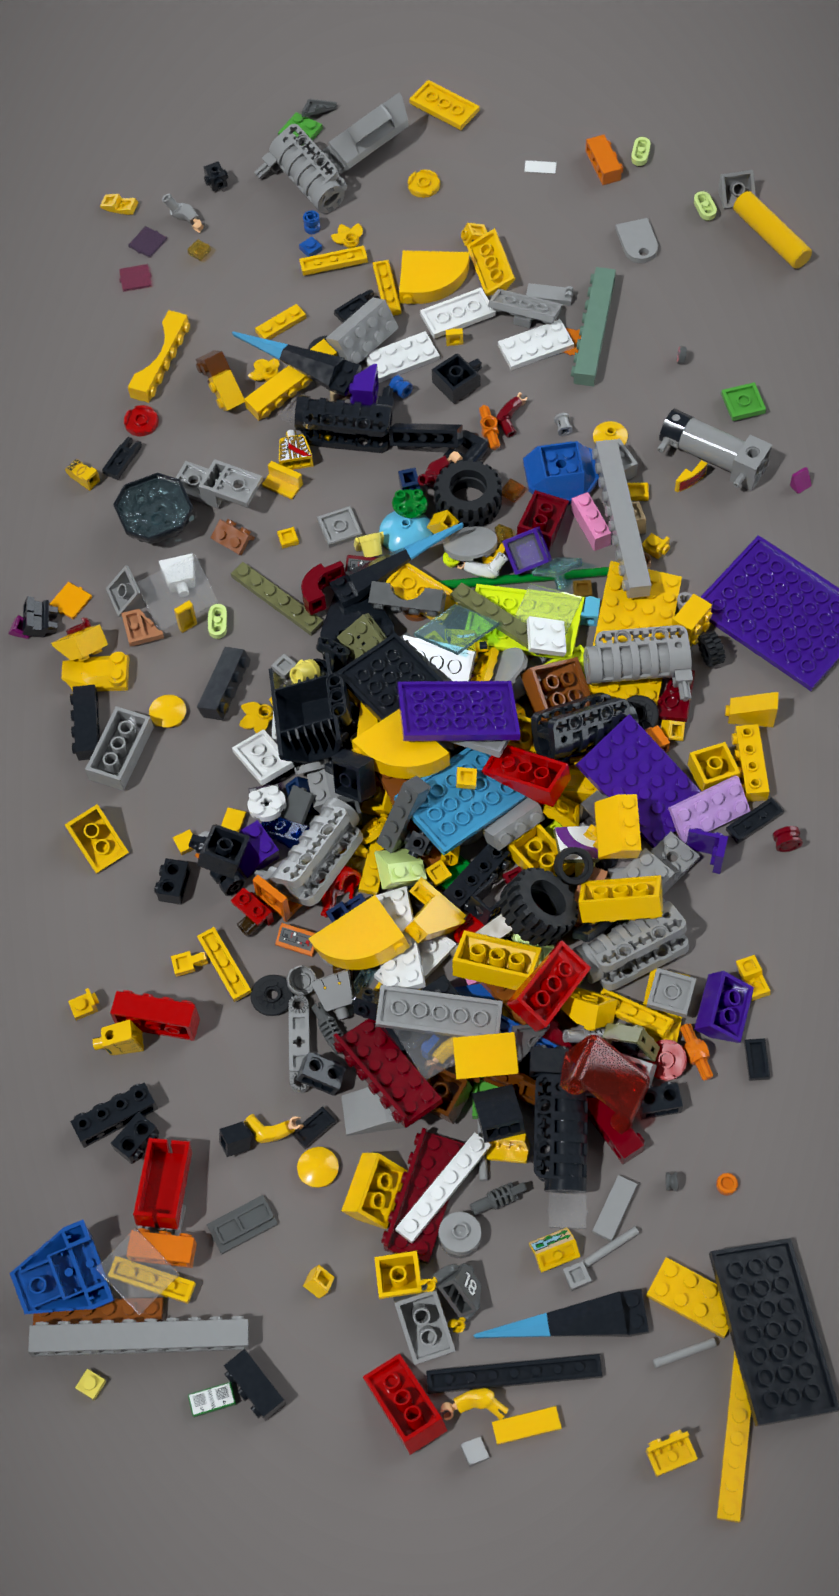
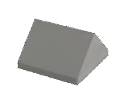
M753 170L720 174L718 193L724 209L733 207L735 200L744 192L750 191L755 195Z
M125 565L106 588L119 617H122L121 613L145 608L142 595L129 566Z

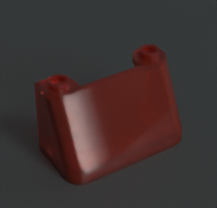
M589 1035L565 1053L560 1086L568 1093L574 1095L581 1094L586 1090L591 1092L616 1112L611 1117V1126L620 1134L627 1131L631 1127L649 1089L650 1078L643 1070L602 1037Z

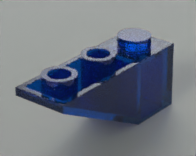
M279 817L272 821L261 822L262 827L270 838L290 849L294 845H298L299 837L305 830L310 829L307 825Z

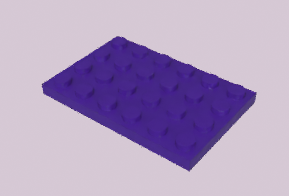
M413 681L397 683L403 741L520 740V729L511 681Z
M630 714L575 765L601 794H605L608 797L637 794L640 836L653 849L670 832L674 833L676 831L668 808L702 792Z

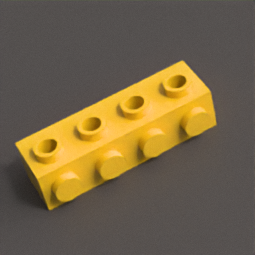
M759 724L736 726L734 733L731 734L732 745L736 746L734 760L738 761L739 778H741V785L747 802L767 801L770 791Z

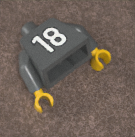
M465 1263L461 1265L451 1264L444 1266L434 1273L432 1279L420 1280L419 1285L427 1283V1289L423 1292H432L436 1287V1283H438V1289L459 1316V1319H450L448 1327L454 1328L453 1332L460 1333L465 1329L464 1322H468L480 1308L482 1286L474 1275V1268L471 1265Z

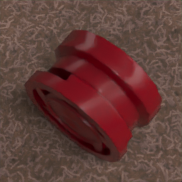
M796 826L780 828L772 835L773 840L776 842V850L779 852H790L803 845V841L799 837L800 830Z

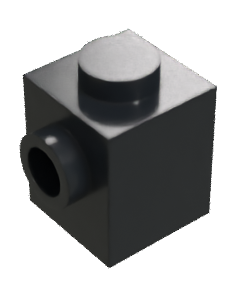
M243 1121L219 1129V1143L227 1157L250 1150V1142L253 1137L250 1129H246Z

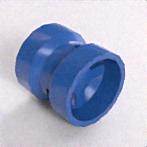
M307 211L303 215L304 230L308 234H316L320 231V219L316 211Z
M400 375L394 376L389 383L390 388L394 389L393 392H397L398 396L402 399L408 397L413 388V385L408 381H404Z

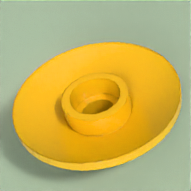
M613 421L599 424L593 432L594 443L596 441L620 438L625 445L628 439L626 428L620 423Z

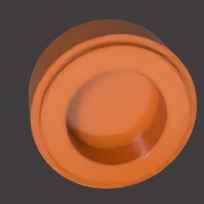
M730 1173L721 1174L716 1182V1188L719 1193L726 1196L735 1193L738 1187L736 1177Z

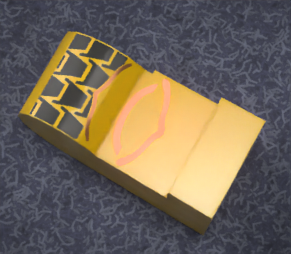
M77 459L65 469L72 479L89 491L100 481L98 471L95 468H89Z

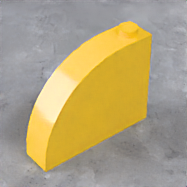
M403 250L399 288L400 303H431L444 299L454 293L467 277L470 264L469 252Z
M400 709L352 740V751L373 758L375 771L389 777L411 779L418 776L421 778L440 772L450 766L449 752L437 741H403Z
M375 895L308 938L316 952L326 962L349 970H363L379 966L410 948L405 936Z

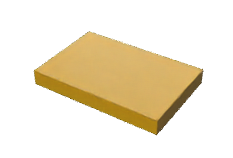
M514 1032L452 1038L456 1080L519 1074Z

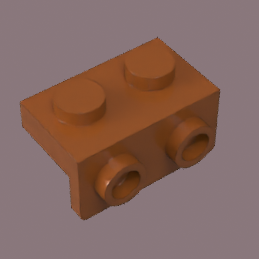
M220 519L210 538L233 552L242 555L249 540H254L255 537L250 535V530L241 527V529L236 527V522L230 519L226 521Z

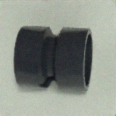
M210 871V876L216 884H219V888L225 896L236 894L246 883V880L238 871L234 879Z

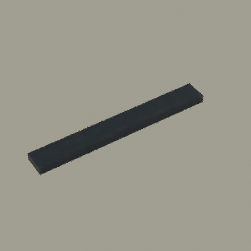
M600 1354L426 1371L428 1394L603 1377Z

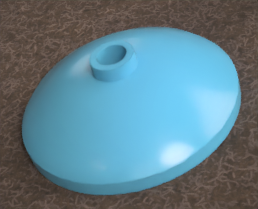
M395 511L391 512L383 519L379 532L383 531L384 533L383 545L393 552L433 535L427 528L430 522L429 518L425 514L416 518H405L398 515Z

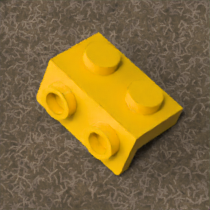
M526 1134L488 1142L491 1144V1148L487 1151V1160L527 1163L530 1142Z
M681 1430L671 1433L669 1435L670 1438L662 1441L659 1438L648 1443L650 1447H647L645 1452L656 1477L698 1460L690 1442L688 1431L682 1433Z

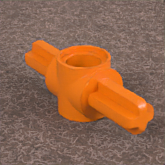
M482 405L479 408L482 435L488 439L490 448L497 450L500 447L497 419L491 416L489 406Z
M691 1024L682 1025L680 1031L686 1042L683 1049L686 1052L688 1063L696 1065L702 1080L707 1081L713 1077L707 1062L710 1057L708 1047L704 1040L697 1039Z

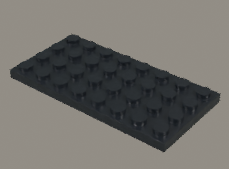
M791 1238L711 1251L709 1257L755 1427L838 1412V1400Z

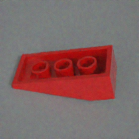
M509 745L506 746L500 758L491 755L481 770L483 774L526 797L551 807L555 805L571 780L567 763Z
M561 940L522 983L506 1004L535 1032L546 1028L591 967Z
M400 1353L363 1376L364 1381L410 1455L448 1431L442 1417Z

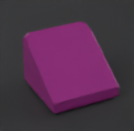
M807 467L792 474L790 486L797 494L811 487V479Z
M18 615L14 619L8 634L28 639L29 636L22 635L23 617Z

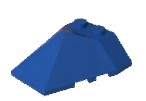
M84 1219L63 1227L9 1273L24 1314L95 1309L114 1301L106 1272Z

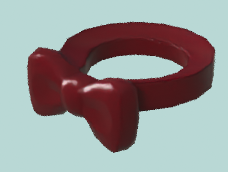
M81 618V624L67 629V635L91 627L88 618Z

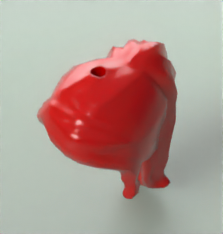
M345 865L321 898L323 906L320 913L321 916L328 917L326 911L335 906L337 896L344 895L349 891V899L353 898L354 890L360 884L362 878L360 872L352 869L350 866Z

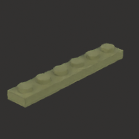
M242 562L231 572L233 579L312 636L324 624L320 617L315 614L310 616L302 604L246 563Z
M462 582L450 594V599L528 649L527 624Z

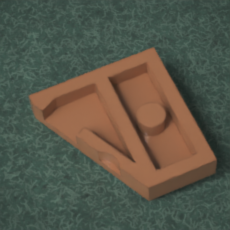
M140 609L121 613L130 647L164 638L163 632L159 631Z

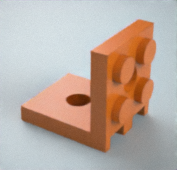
M258 874L252 880L259 901L262 900L274 913L277 912L281 915L285 922L302 906V904L289 901L285 895Z

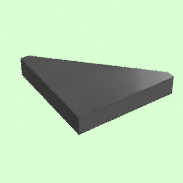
M308 99L302 110V117L337 109V102Z
M550 1023L546 1028L536 1032L529 1025L512 1026L511 1031L515 1033L518 1063L522 1062L530 1052L531 1047H534L548 1031Z

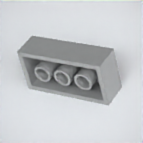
M371 298L327 336L326 340L337 352V356L358 364L399 327L386 300Z
M115 707L85 768L89 780L124 791L154 728L151 717Z

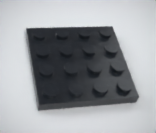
M396 633L336 672L341 674L347 688L379 721L400 709L397 690L398 682L443 681Z

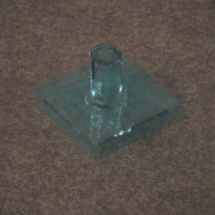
M557 557L548 563L531 569L533 576L554 577L556 589L561 590L568 587L564 574L582 566L583 562L582 558Z

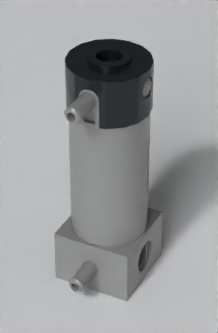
M674 408L663 423L659 435V440L662 442L657 448L659 452H664L666 447L671 445L677 449L684 450L731 472L730 481L733 482L736 488L742 486L752 491L768 467L772 444L752 435H749L747 440L743 441Z

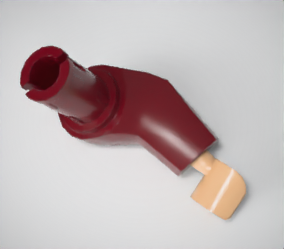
M521 392L510 399L496 416L497 425L503 428L507 438L516 434L511 418L521 406L525 405L527 397L525 399L520 398L522 396Z
M453 451L449 458L443 456L431 462L425 474L418 476V483L423 486L434 487L440 471L445 467L448 468L452 461L457 463V461L463 458L458 452Z

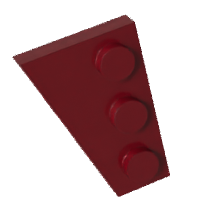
M691 670L693 676V681L690 686L691 697L695 679V670ZM671 677L666 685V690L657 701L658 720L687 722L691 699L687 701L680 700L678 687H673Z

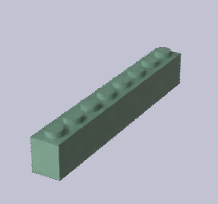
M596 267L595 273H591L590 284H592V287H588L587 297L590 298L589 300L586 299L585 310L587 312H583L582 323H584V326H580L579 336L582 337L577 341L576 349L579 351L578 353L575 352L574 355L576 366H572L571 376L574 377L573 384L594 387L615 283L616 269Z

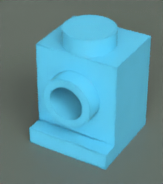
M593 596L585 598L580 625L597 626L600 598Z

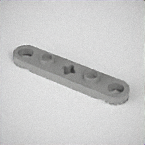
M294 995L288 1003L290 1086L293 1091L303 1093L310 1086L305 1084L298 1087L294 1082L303 1058L310 1052L309 1003L303 995ZM297 1001L304 1003L303 1008L300 1010H296L293 1007ZM298 1039L305 1042L301 1044V1047H297V1044H294L297 1043Z

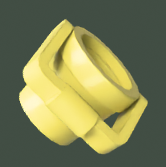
M383 531L355 538V550H362L365 557L381 555V545H383L384 541Z
M301 659L295 667L291 668L289 676L295 684L298 683V679L306 681V677H309V679H313L314 675L320 677V668L312 659L305 661Z

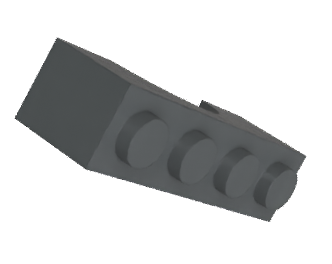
M372 581L368 603L376 610L389 608L392 612L397 613L405 610L413 615H419L421 612L427 613V616L437 617L444 613L447 594L444 590L425 588L417 598L403 600L396 596L394 588L390 583Z
M418 776L403 783L376 843L390 853L405 845L404 841L411 832L407 829L408 823L415 811L425 802L431 789L430 785Z

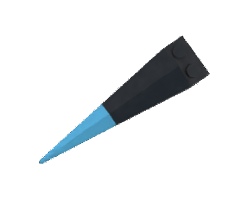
M232 332L233 336L291 366L329 391L343 396L347 395L354 376L360 373L362 369L359 364L347 361L343 357Z
M463 522L346 571L344 576L329 582L330 588L343 608H346L362 600L370 593L372 581L383 582L413 558L463 528Z
M635 1289L608 1294L476 1333L473 1336L475 1338L548 1336L631 1337L648 1334L649 1327L642 1290Z

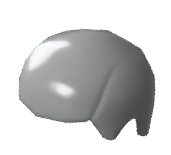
M304 965L296 966L288 973L286 979L287 987L296 995H307L314 990L311 982L317 979L316 973L310 967Z

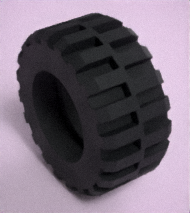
M468 459V461L459 460L455 464H449L448 468L445 467L440 471L434 484L436 511L439 513L448 510L459 523L463 522V528L482 527L485 522L488 524L493 520V517L495 518L498 515L502 505V482L498 477V473L494 469L492 470V467L488 464L483 465V462L478 460L474 462L473 459ZM462 488H475L483 493L481 497L472 501L460 500L453 494Z
M527 868L520 871L501 892L500 908H502V917L506 919L505 923L513 929L512 932L515 935L518 934L520 936V939L529 941V944L551 946L575 926L578 918L577 901H574L575 896L573 892H570L569 886L566 883L564 884L559 876H554L553 872L549 870L544 871L543 868Z

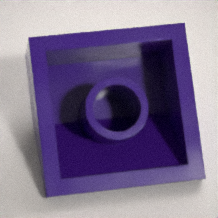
M372 364L354 376L353 383H350L349 393H351L350 403L355 401L362 402L364 405L376 403L379 389L377 364Z
M258 820L239 832L250 836L245 854L239 865L247 878L255 874L256 870L263 869L279 858V849Z

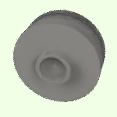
M465 1212L449 1214L442 1220L439 1227V1244L442 1250L454 1258H466L473 1255L481 1243V1227L475 1217Z

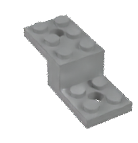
M215 459L209 469L185 461L176 476L177 479L181 480L190 499L215 508L219 507L223 499L248 507L263 481L261 475ZM194 479L198 480V482L195 484L189 483ZM238 484H242V485H243L241 488H235V487H234L235 485H238Z
M670 832L652 851L645 848L638 858H635L614 879L661 875L663 896L700 859V855ZM675 855L677 860L670 862L667 860V856Z

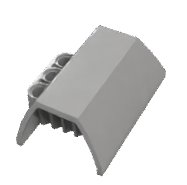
M397 93L328 142L329 146L324 148L322 152L335 165L339 175L408 127L406 109L401 94Z

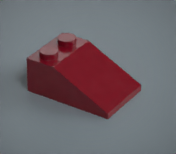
M535 490L517 526L516 535L539 526L550 551L569 500Z

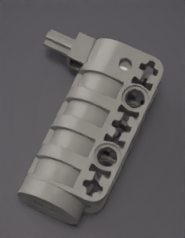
M291 124L273 140L269 148L270 152L262 157L265 163L254 173L261 179L270 170L275 174L282 169L320 213L332 212L343 201L347 184L339 175L335 165L300 126ZM294 131L298 133V137L295 136Z
M681 625L602 631L596 636L595 646H586L584 648V672L587 684L672 677L673 687H678L680 700L687 701L692 699L690 686L693 681L691 650L688 632ZM658 632L662 633L665 638L656 639L655 634ZM676 632H679V635H681V638H678V636L675 635V633H676ZM642 635V638H644V640H641L640 638H638V636ZM625 636L628 641L620 643L617 637ZM601 638H604L607 643H603Z
M334 797L326 800L320 809L321 814L313 818L310 822V829L305 830L299 837V844L294 845L288 852L287 860H283L277 868L271 866L268 871L256 870L254 872L255 875L258 874L285 895L289 901L306 906L317 904L364 839L362 832L356 827L360 821L357 812L344 801Z
M663 899L662 917L629 920L628 924L612 928L610 933L595 937L594 941L589 944L583 943L573 948V951L591 967L584 977L585 980L591 985L599 981L604 989L613 991L685 954L689 950V942L685 936L687 931L686 921L670 901ZM660 951L668 952L666 956L657 955ZM625 969L633 970L631 974L623 973Z

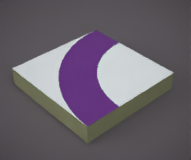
M589 826L554 827L553 833L558 853L564 848L578 847L586 850L592 857L593 862H599L600 860L598 859V850L592 846L595 841L583 835ZM571 854L564 859L563 864L584 863V860L577 854Z

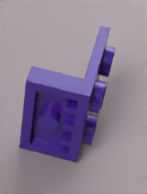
M690 828L686 845L692 850L712 854L710 865H714L713 873L720 874L728 836L717 832H705L699 828Z

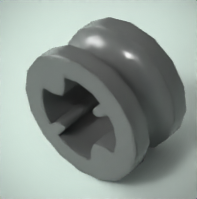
M666 1172V1191L670 1189L677 1191V1172L673 1174Z

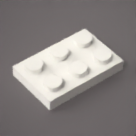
M264 729L232 747L233 753L262 786L294 767L293 762L279 758L278 745Z

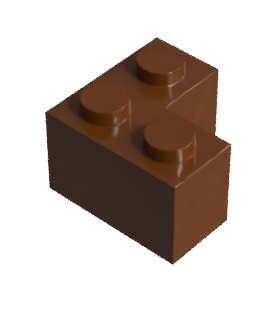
M213 350L196 359L197 370L200 374L207 375L208 378L225 370H231L222 351Z

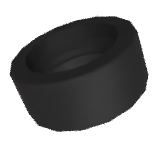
M564 848L557 854L554 860L555 874L564 883L582 884L593 873V859L582 848ZM571 854L579 855L585 864L583 873L574 878L569 877L563 871V861Z

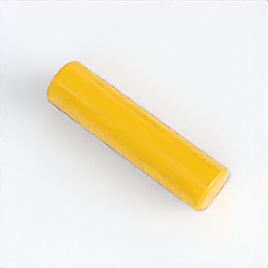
M744 192L735 200L734 212L792 268H801L809 261L812 255L811 248L752 192Z

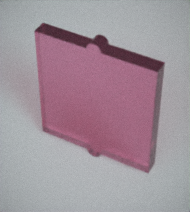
M148 264L119 269L121 277L119 281L122 283L123 292L152 287L150 279L152 275L149 273Z

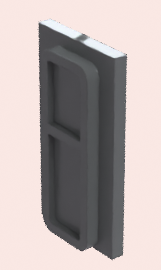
M261 1195L206 1225L222 1255L277 1226L278 1223L264 1196Z

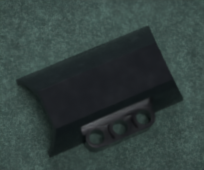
M328 652L325 653L327 675L323 672L320 677L314 675L313 679L306 677V681L298 679V683L294 684L292 681L290 682L282 678L272 668L269 669L278 754L281 760L313 763L332 758L333 755L343 750L340 727H346L352 722L349 693L341 674L332 673L331 659Z

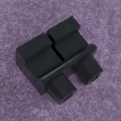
M27 596L23 604L22 635L45 637L46 633L55 634L58 623L49 621V618L56 619L58 607L49 605V600H44L43 602L34 601V597Z

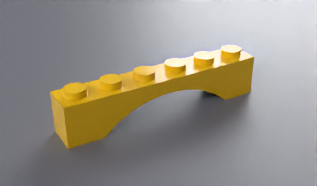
M168 310L162 321L165 334L162 350L149 366L134 374L128 385L130 398L149 403L151 398L155 396L158 385L163 381L164 373L169 370L172 358H175L179 345L183 343L184 335L190 329L187 315Z

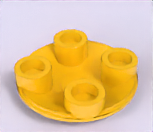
M175 695L160 696L152 702L149 708V716L153 724L163 728L180 726L186 715L185 703Z
M313 1147L306 1150L300 1156L297 1163V1172L300 1180L306 1185L315 1188L330 1186L336 1178L339 1169L338 1160L334 1153L324 1147Z

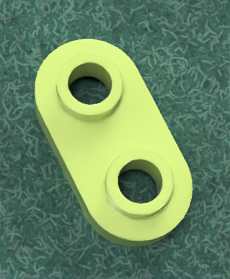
M639 137L635 140L631 161L634 165L642 166L647 163L651 144L648 138Z
M704 191L696 193L694 205L700 217L704 220L714 219L717 208L710 194Z
M214 604L208 611L209 635L215 639H220L227 633V610L222 604Z

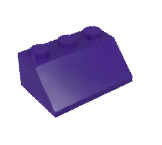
M725 971L708 974L694 1030L710 1038L741 1043L754 987Z

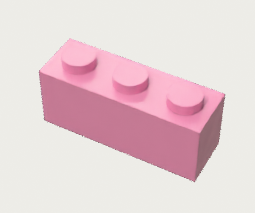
M587 492L572 498L571 511L593 550L596 551L611 545L612 533L609 531L606 522L589 493Z

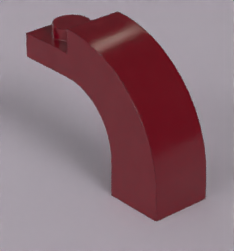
M341 561L327 567L319 564L304 576L301 584L304 607L310 616L327 609L325 595L322 593V590L329 585V582L345 575L344 564Z

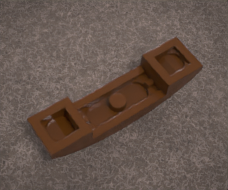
M518 1071L519 1074L469 1079L477 1083L482 1080L498 1087L513 1084L514 1091L518 1094V1099L535 1105L536 1081Z

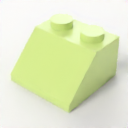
M406 848L398 849L393 853L387 850L375 851L374 854L382 890L412 886L421 877L426 880L423 860L420 857L417 859L409 855V850Z

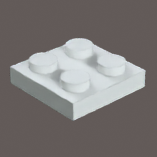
M529 616L527 619L529 652L564 657L566 654L564 621Z

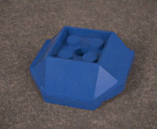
M578 441L537 446L523 458L529 492L533 494L537 490L569 500L568 505L572 504V498L587 492L590 494L598 484L599 478L595 471L596 462L592 458V448L586 447Z

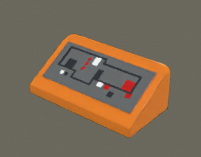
M281 923L275 945L312 957L315 949L308 938L316 933Z

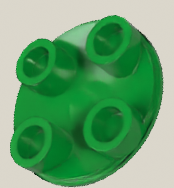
M420 489L397 490L392 500V507L402 517L416 518L425 513L428 502L423 495V491Z

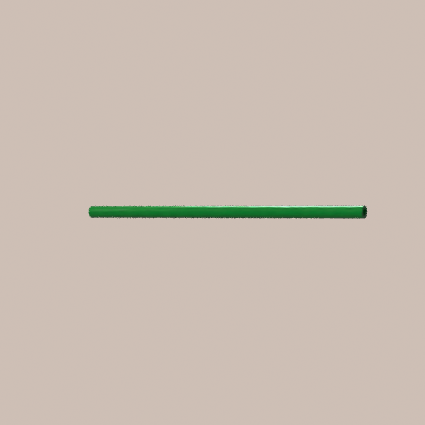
M609 567L501 575L496 578L477 577L440 580L438 582L449 589H454L461 582L468 587H476V584L503 585L607 576Z

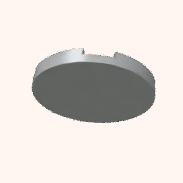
M474 526L461 528L452 535H449L444 539L443 546L450 558L469 562L473 561V558L490 556L497 549L498 541L497 535L492 530Z
M509 648L498 653V661L494 666V674L490 681H511L513 685L516 682V677L521 671H525L528 658L520 648Z

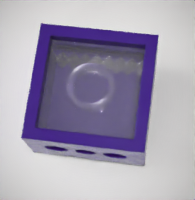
M539 526L502 541L515 575L552 561Z

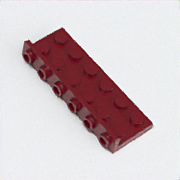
M367 1019L341 1037L335 1033L333 1035L335 1041L333 1046L339 1054H344L347 1064L350 1067L354 1066L360 1080H365L368 1083L371 1093L373 1095L377 1094L380 1097L379 1100L385 1109L389 1108L391 1110V1115L396 1123L399 1124L401 1122L407 1128L443 1103L439 1094L382 1028L375 1026V1020Z
M422 1128L421 1133L416 1134L414 1141L416 1148L409 1155L407 1164H410L408 1172L404 1171L401 1180L403 1187L401 1191L397 1192L394 1203L397 1206L395 1211L391 1210L388 1218V1223H390L389 1230H385L382 1236L381 1243H384V1251L394 1254L417 1251L419 1261L429 1264L439 1234V1227L450 1198L412 1244L396 1232L395 1228L465 1143L429 1133L426 1128Z

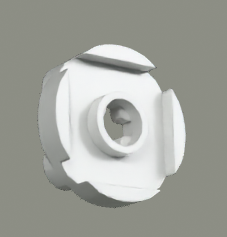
M272 785L252 791L249 794L247 806L253 818L256 817L260 821L268 822L280 817L283 809H286L287 803L283 792L277 786ZM270 802L269 806H265L264 803Z

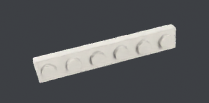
M474 1132L395 1228V1231L412 1244L491 1148V1144L488 1142L484 1143V1139Z

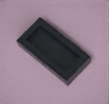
M765 1038L744 1040L749 1081L770 1080Z
M322 1106L302 1123L304 1125L302 1129H295L292 1136L306 1150L335 1125L336 1120Z

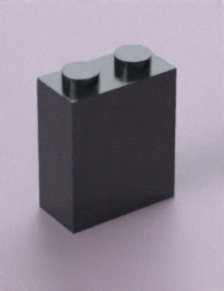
M513 1084L472 1093L484 1143L525 1134L524 1121Z

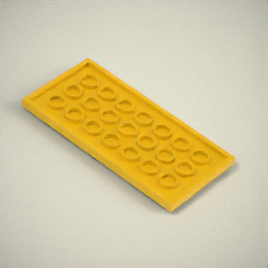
M610 561L592 646H595L596 636L602 631L672 626L682 577L648 569L652 585L650 595L627 598L626 591H623L622 588L623 576L619 575L620 563ZM658 632L655 634L656 639L665 638L662 633ZM642 635L638 636V638L644 640V638H642ZM625 636L617 637L620 643L628 641ZM601 638L603 643H607L604 638ZM662 678L601 682L587 685L591 695L602 692L610 695L611 699L622 698L625 700L635 695H643L652 699L657 705Z

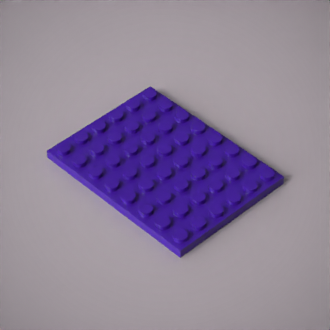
M759 535L701 596L702 599L712 604L711 613L713 614L709 621L711 624L810 691L813 690L839 660V588Z

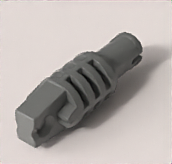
M318 1002L319 1006L314 1004L311 1009L319 1021L318 1027L326 1042L337 1055L339 1053L333 1046V1043H335L333 1035L337 1033L341 1037L343 1033L334 1017L329 1016L322 1003Z
M512 1182L487 1192L486 1197L471 1203V1210L474 1215H477L491 1208L492 1210L499 1209L519 1200L517 1194L526 1191L527 1188L524 1182L513 1186Z

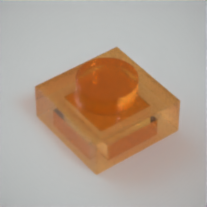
M510 479L502 488V495L514 503L525 492V487L513 479Z

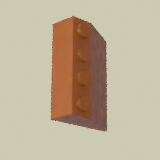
M578 657L531 667L521 674L534 713L591 695ZM589 701L586 702L584 707L590 706ZM556 711L553 717L559 716V712Z

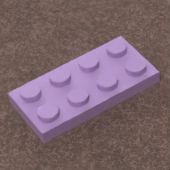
M733 776L668 808L678 837L684 843L687 842L690 828H699L709 832L750 812L738 776Z

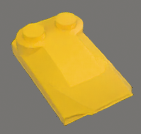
M114 652L110 656L90 657L83 661H79V659L62 661L61 679L69 685L72 692L74 686L95 684L97 691H128L130 658L129 655H125L122 652Z

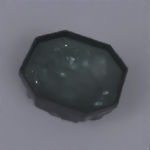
M158 472L125 484L113 504L125 533L131 538L149 544L162 542L179 535L189 523V518L193 511V506L181 480Z

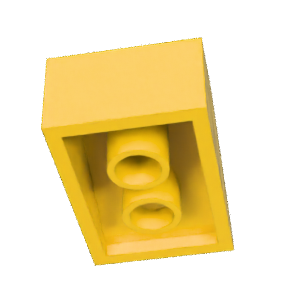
M98 804L64 825L95 873H98L129 853Z
M576 987L561 1009L576 1024L584 1026L586 1030L595 1031L597 1028L605 1027L607 1023L614 1022L618 999Z

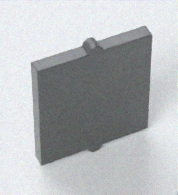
M293 785L282 816L288 819L290 823H296L303 827L315 795L308 792L306 788Z

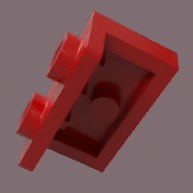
M242 888L231 899V903L257 926L262 922L269 926L274 921L273 910L267 904L260 902L253 892Z

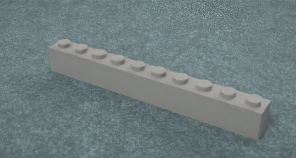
M617 439L596 441L595 449H592V458L596 460L595 471L596 474H599V488L603 490L602 501L606 503L605 515L610 520L608 527L609 531L613 533L612 545L616 546L615 558L620 563L619 575L623 576V591H626L627 598L649 596L652 585Z
M233 1316L230 1320H222V1317H210L209 1320L191 1317L188 1318V1321H179L178 1318H167L164 1322H157V1319L152 1318L145 1319L144 1322L125 1319L123 1323H114L113 1320H102L98 1324H92V1321L87 1320L80 1321L79 1324L60 1321L57 1322V1325H49L48 1322H37L36 1325H32L29 1328L28 1352L33 1357L243 1350L244 1348L249 1350V1322L243 1316Z

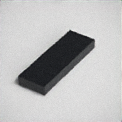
M771 797L727 826L726 831L739 844L783 815L784 810Z

